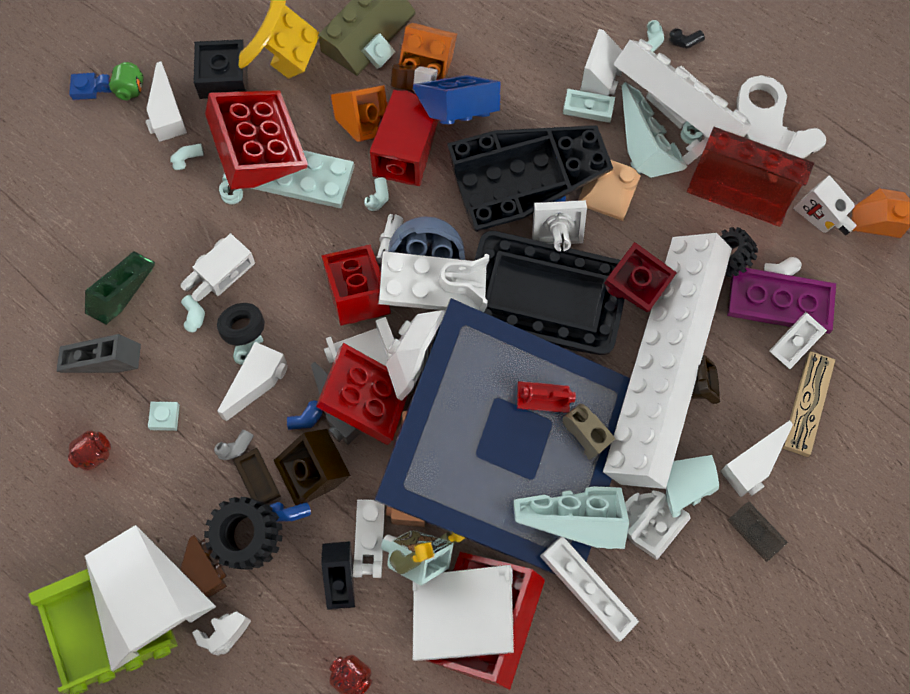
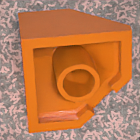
M384 85L331 94L335 120L357 142L375 138L379 122L387 108Z
M878 189L852 209V221L857 225L852 231L901 238L910 228V198L905 192Z

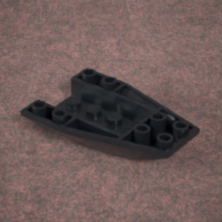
M597 125L495 130L447 143L455 180L468 220L475 232L524 219L534 213V203L555 202L613 170V165Z

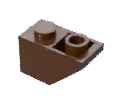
M193 535L188 540L180 571L207 598H210L227 587L223 580L227 575L219 563L214 564L209 555L213 551L207 549L205 544L207 541L205 539L200 541Z

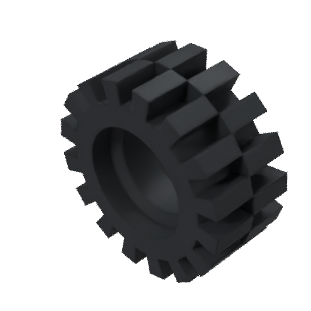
M731 227L729 232L726 229L721 231L723 235L720 236L732 249L738 247L729 258L725 273L727 277H731L732 274L738 276L740 270L743 273L746 272L745 267L753 265L751 260H756L757 255L755 253H758L757 244L745 230L739 227L735 230L734 227Z

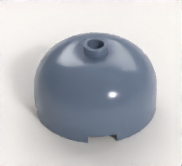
M417 217L405 222L394 232L388 246V252L465 260L464 245L459 233L449 223L435 217Z

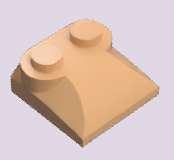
M611 160L613 170L584 185L578 201L586 200L588 209L624 221L640 175L634 168Z

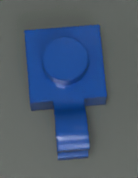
M95 73L71 74L70 97L72 100L96 99L97 92L111 93L112 91L109 88L110 75L102 74L97 77Z

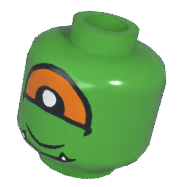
M123 62L116 65L111 73L109 88L121 100L136 98L141 93L144 81L143 73L133 63Z

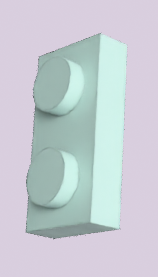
M568 89L563 114L610 123L615 97Z

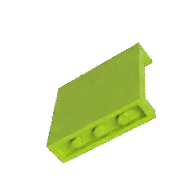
M88 569L28 594L31 604L38 607L62 683V686L58 688L60 693L81 694L87 691V686L98 681L99 684L111 681L116 678L115 673L124 669L127 672L136 670L144 665V660L154 657V660L163 658L171 654L170 649L178 646L171 629L137 650L139 656L115 671H111Z

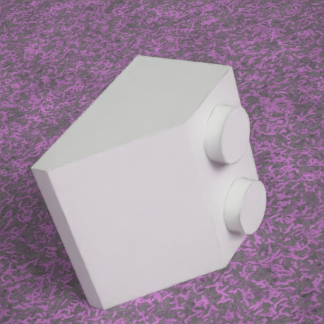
M598 30L584 69L580 91L609 96L615 94L618 81H615L616 75L621 76L622 71L613 65L621 54L622 49L604 30Z

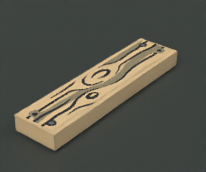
M811 351L807 354L790 417L793 426L782 449L806 457L811 455L835 359Z

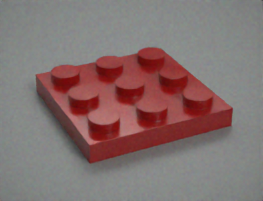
M343 343L335 357L316 407L389 445L394 438L407 396L402 401L397 398L387 366Z

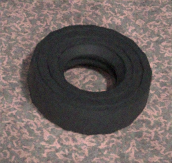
M237 303L221 313L217 320V329L221 338L226 343L235 346L246 345L261 335L264 330L265 320L260 309L254 304ZM244 318L250 319V323L246 327L238 330L232 329V325L236 321Z

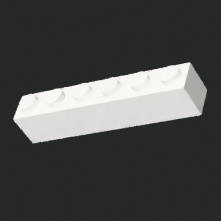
M630 39L613 65L725 151H734L752 127L746 122L748 118L738 110L732 112L726 107L728 103L717 95L712 97L708 94L709 88L701 82L696 81L694 83L688 79L690 74L684 69L672 67L669 64L671 60L661 53L656 55L652 52V46L642 39L639 42Z

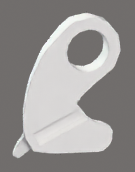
M756 76L749 78L741 86L737 97V110L749 118L752 127L745 136L759 155L768 162L770 180L776 181L778 180L780 168L795 165L807 156L822 149L825 146L826 137L817 128L798 132L787 130L788 127L783 126V113L787 100V94L783 85L774 78ZM754 90L767 91L774 98L775 105L770 108L757 107L752 104L748 94Z

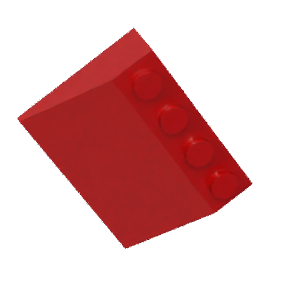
M280 90L209 93L205 116L230 189L255 188L308 167Z
M460 552L453 571L511 565L513 578L514 653L425 661L510 690L545 579L530 568Z

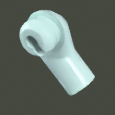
M202 144L184 146L176 151L170 159V162L173 163V169H185L186 159L204 156Z
M386 178L375 179L376 193L370 195V198L366 197L364 200L365 206L370 211L379 210L389 199Z

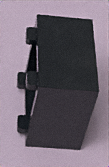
M243 39L194 41V85L199 99H208L209 93L248 92V65L242 69L239 68V55L245 48Z

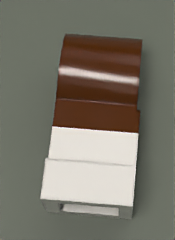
M403 64L392 65L391 86L397 89L414 91L413 84L437 80L438 69Z

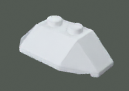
M445 310L417 314L411 322L406 320L398 332L402 335L399 340L395 339L387 351L391 355L386 362V366L396 396L401 401L413 389L424 369Z

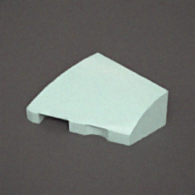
M712 455L673 461L666 487V501L672 517H678L681 515V510L689 504L694 506L701 501L702 497L711 495L719 490L718 474Z

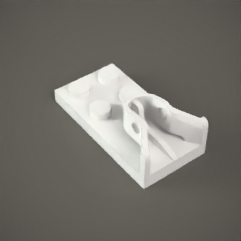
M383 251L379 304L446 310L448 302L452 298L484 312L488 303L485 298L486 266L489 262V255L485 254L483 258L468 261Z

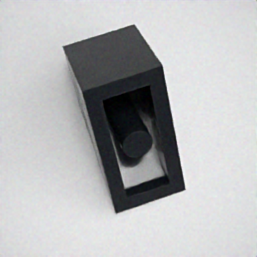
M350 541L323 543L321 567L327 610L354 608L355 592Z

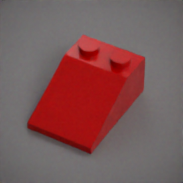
M370 244L321 255L340 326L391 314L390 305L379 304L381 271Z

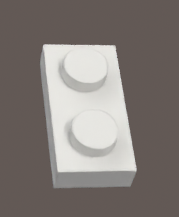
M805 312L769 351L791 369L827 330Z

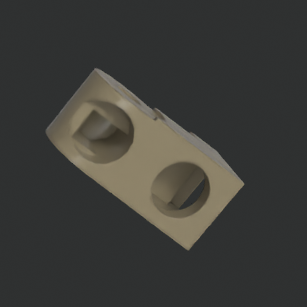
M578 404L562 418L566 429L584 447L585 450L583 452L589 460L602 452L616 439L599 418L584 404Z

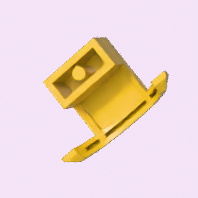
M270 0L269 10L260 29L239 55V68L242 69L247 66L265 47L274 54L270 65L285 77L291 78L305 71L319 39L318 34L320 32L285 5L286 0Z

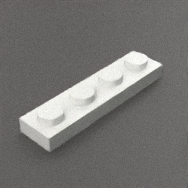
M559 537L540 556L616 642H620L639 622L564 537Z

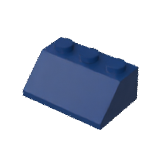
M463 75L413 84V90L429 117L440 120L441 124H454L457 119L468 121L472 120L473 116L488 117L491 112L500 111V81Z

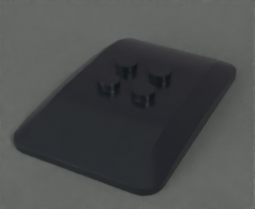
M488 231L481 236L474 261L483 258L485 254L489 255V262L486 266L485 298L488 303L484 313L565 349L595 355H607L613 351L625 299L612 296L603 283L620 262L619 259L572 248L563 251V246H561V251H557L554 244L498 231Z

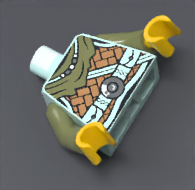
M409 531L398 538L388 534L382 541L381 549L389 553L387 565L390 569L419 585H423L449 569L453 545L455 542L462 541L464 537L449 532L439 538L418 531Z

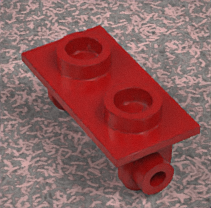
M518 381L517 409L568 413L570 411V402H575L576 393L571 391L570 386Z

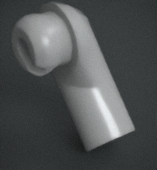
M242 429L235 442L228 444L219 442L215 446L214 452L221 460L237 458L244 454L254 435Z

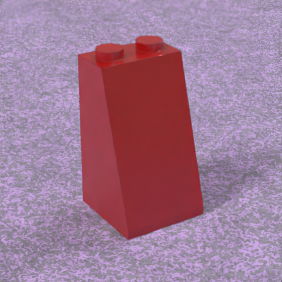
M393 90L371 146L370 158L373 177H382L387 180L420 187L439 120L430 118L417 95L410 91Z

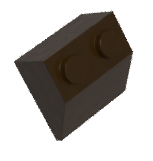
M327 429L304 432L273 460L295 506L308 503L334 490L351 476Z

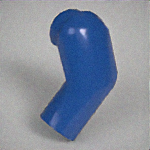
M310 401L301 416L287 417L288 430L314 427L323 413V410L316 407L318 401Z
M281 502L270 505L273 508L272 512L277 513L279 516L276 522L295 521L311 515V509L307 502L284 509V505Z

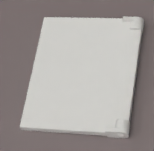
M511 565L443 572L423 585L413 582V660L422 661L514 653L513 578Z

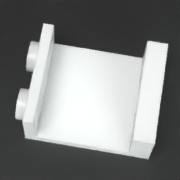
M386 317L376 320L377 328L333 344L331 337L326 338L328 347L324 351L328 362H334L339 348L345 343L386 366V362L391 355L387 351L394 341Z

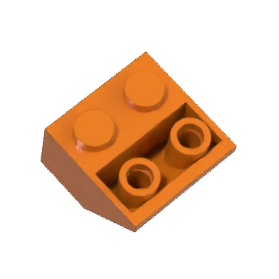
M416 23L407 25L399 64L438 69L437 80L445 79L453 58L457 34Z

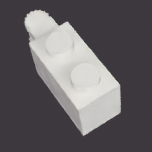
M230 233L226 238L220 239L209 253L197 259L193 266L194 271L181 283V288L184 291H188L202 281L203 283L191 295L196 302L203 299L211 291L219 296L255 264L253 255Z

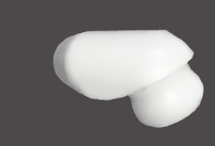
M789 257L779 264L765 263L764 271L792 276L801 269L802 265L798 258Z

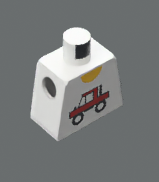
M830 175L808 192L793 208L824 233L836 226L846 236L857 226L847 216L855 207L854 203Z

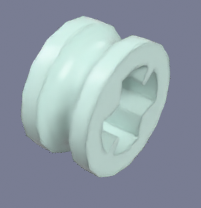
M686 121L681 131L682 140L687 144H691L697 138L701 141L703 133ZM694 129L696 135H691L689 130Z
M223 181L219 186L222 200L227 204L240 202L243 198L242 189H234L233 195H228L230 189L228 181Z

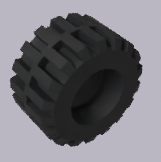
M247 497L229 498V502H221L219 504L221 509H213L210 513L213 515L212 520L207 519L206 525L209 526V531H204V537L209 538V542L205 543L208 550H213L210 554L212 558L219 560L218 563L223 566L244 570L260 568L264 566L263 562H270L273 559L271 553H277L280 547L276 546L277 541L282 542L283 538L282 535H278V531L283 530L282 524L276 522L279 516L277 513L272 512L273 508L271 506ZM249 517L254 525V537L246 548L240 550L234 541V531L241 520Z

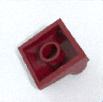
M634 242L603 284L606 285L607 291L612 296L617 298L623 297L648 313L677 272Z

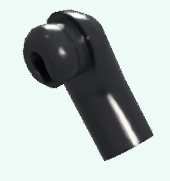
M679 28L670 31L669 41L671 44L685 49L705 40L704 33L701 30L688 36L682 35L683 32Z

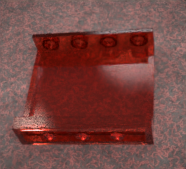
M713 127L686 193L780 227L789 206L802 185H807L814 162Z

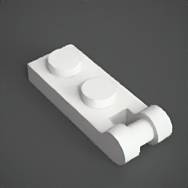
M357 499L353 577L373 575V578H382L383 550L381 549V544L384 539L385 505L374 500ZM363 556L374 557L373 564L363 563Z

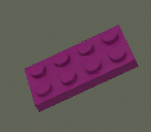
M745 268L747 271L744 273L740 270L738 276L731 275L727 316L792 327L806 312L827 330L826 334H830L833 331L836 283Z

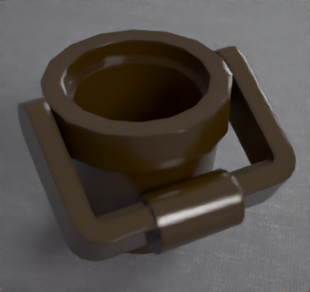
M703 355L698 366L697 378L691 399H707L712 404L720 403L717 368L714 362L706 355Z

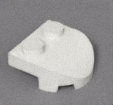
M652 490V493L642 495L636 493L625 502L629 518L627 537L635 546L656 560L691 519L689 513L683 509L681 510V515L672 517L666 501V495L659 491Z

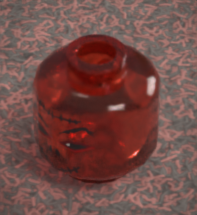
M92 430L86 431L70 442L68 446L70 453L68 454V460L75 468L80 467L85 471L93 470L109 458L111 444L103 433Z
M348 655L345 658L339 656L329 668L332 672L329 684L339 694H364L373 682L370 679L372 675L371 669L356 655Z

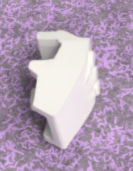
M234 612L231 615L227 613L219 619L214 618L211 620L215 632L210 638H208L206 633L195 630L192 634L197 641V645L219 656L230 651V648L240 638L251 620L238 612Z

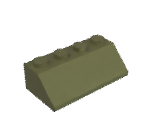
M351 0L318 34L321 52L358 76L370 63V60L361 50L377 34H381L389 43L416 14V11L408 0Z

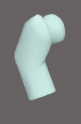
M652 20L647 24L649 38L647 43L652 46V52L664 41L663 29L657 20Z
M187 295L181 301L182 305L188 310L184 328L188 332H196L197 328H200L203 324L205 311L191 295Z
M260 335L246 345L235 346L233 353L234 361L239 365H243L254 343L264 341L262 336Z

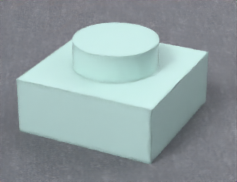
M377 34L361 50L377 69L381 68L396 52L381 34Z
M151 402L148 428L150 430L177 431L180 407L178 402Z

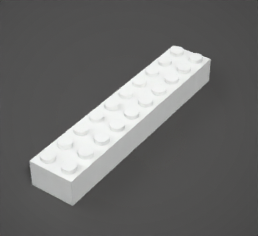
M717 233L672 238L665 264L676 271L677 274L651 309L614 433L616 439L611 443L603 473L621 485L663 489L667 487L697 378L698 366L702 360L732 248Z

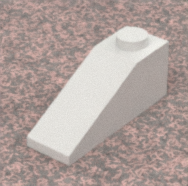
M162 62L156 63L147 105L150 119L145 120L150 134L155 133L159 142L187 133Z
M257 342L254 343L217 410L223 420L227 421L275 386L278 379L284 377L288 367L284 354Z
M790 420L732 460L720 471L740 497L748 492L753 496L765 487L762 482L770 475L793 426Z

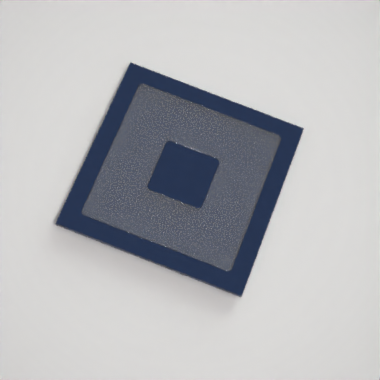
M451 298L374 501L556 575L540 556L561 536L515 522L514 500L539 495H547L550 498L562 496L563 491L571 490L573 494L584 493L588 487H610L612 478L603 473L611 444L589 460L584 453V447L567 430L562 418L567 413L517 409L518 381L570 386L571 391L576 393L575 402H570V411L578 404H584L614 436L631 378ZM565 538L587 562L591 546Z

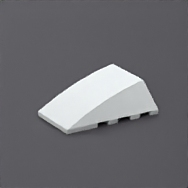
M136 525L85 555L111 671H115L139 656L137 650L185 620L193 622L216 607Z

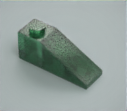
M133 251L85 290V314L107 325L124 310L154 268L155 262Z

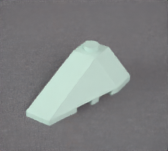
M623 83L622 95L627 150L632 160V168L639 174L643 173L649 177L686 169L687 165L682 159L679 149L675 143L670 144L664 137L667 131L663 125H660L652 117L654 112L642 93L628 83Z
M594 486L586 488L584 493L573 494L569 490L563 491L562 496L550 498L547 495H539L514 500L515 522L596 548L625 549L629 518L622 488Z

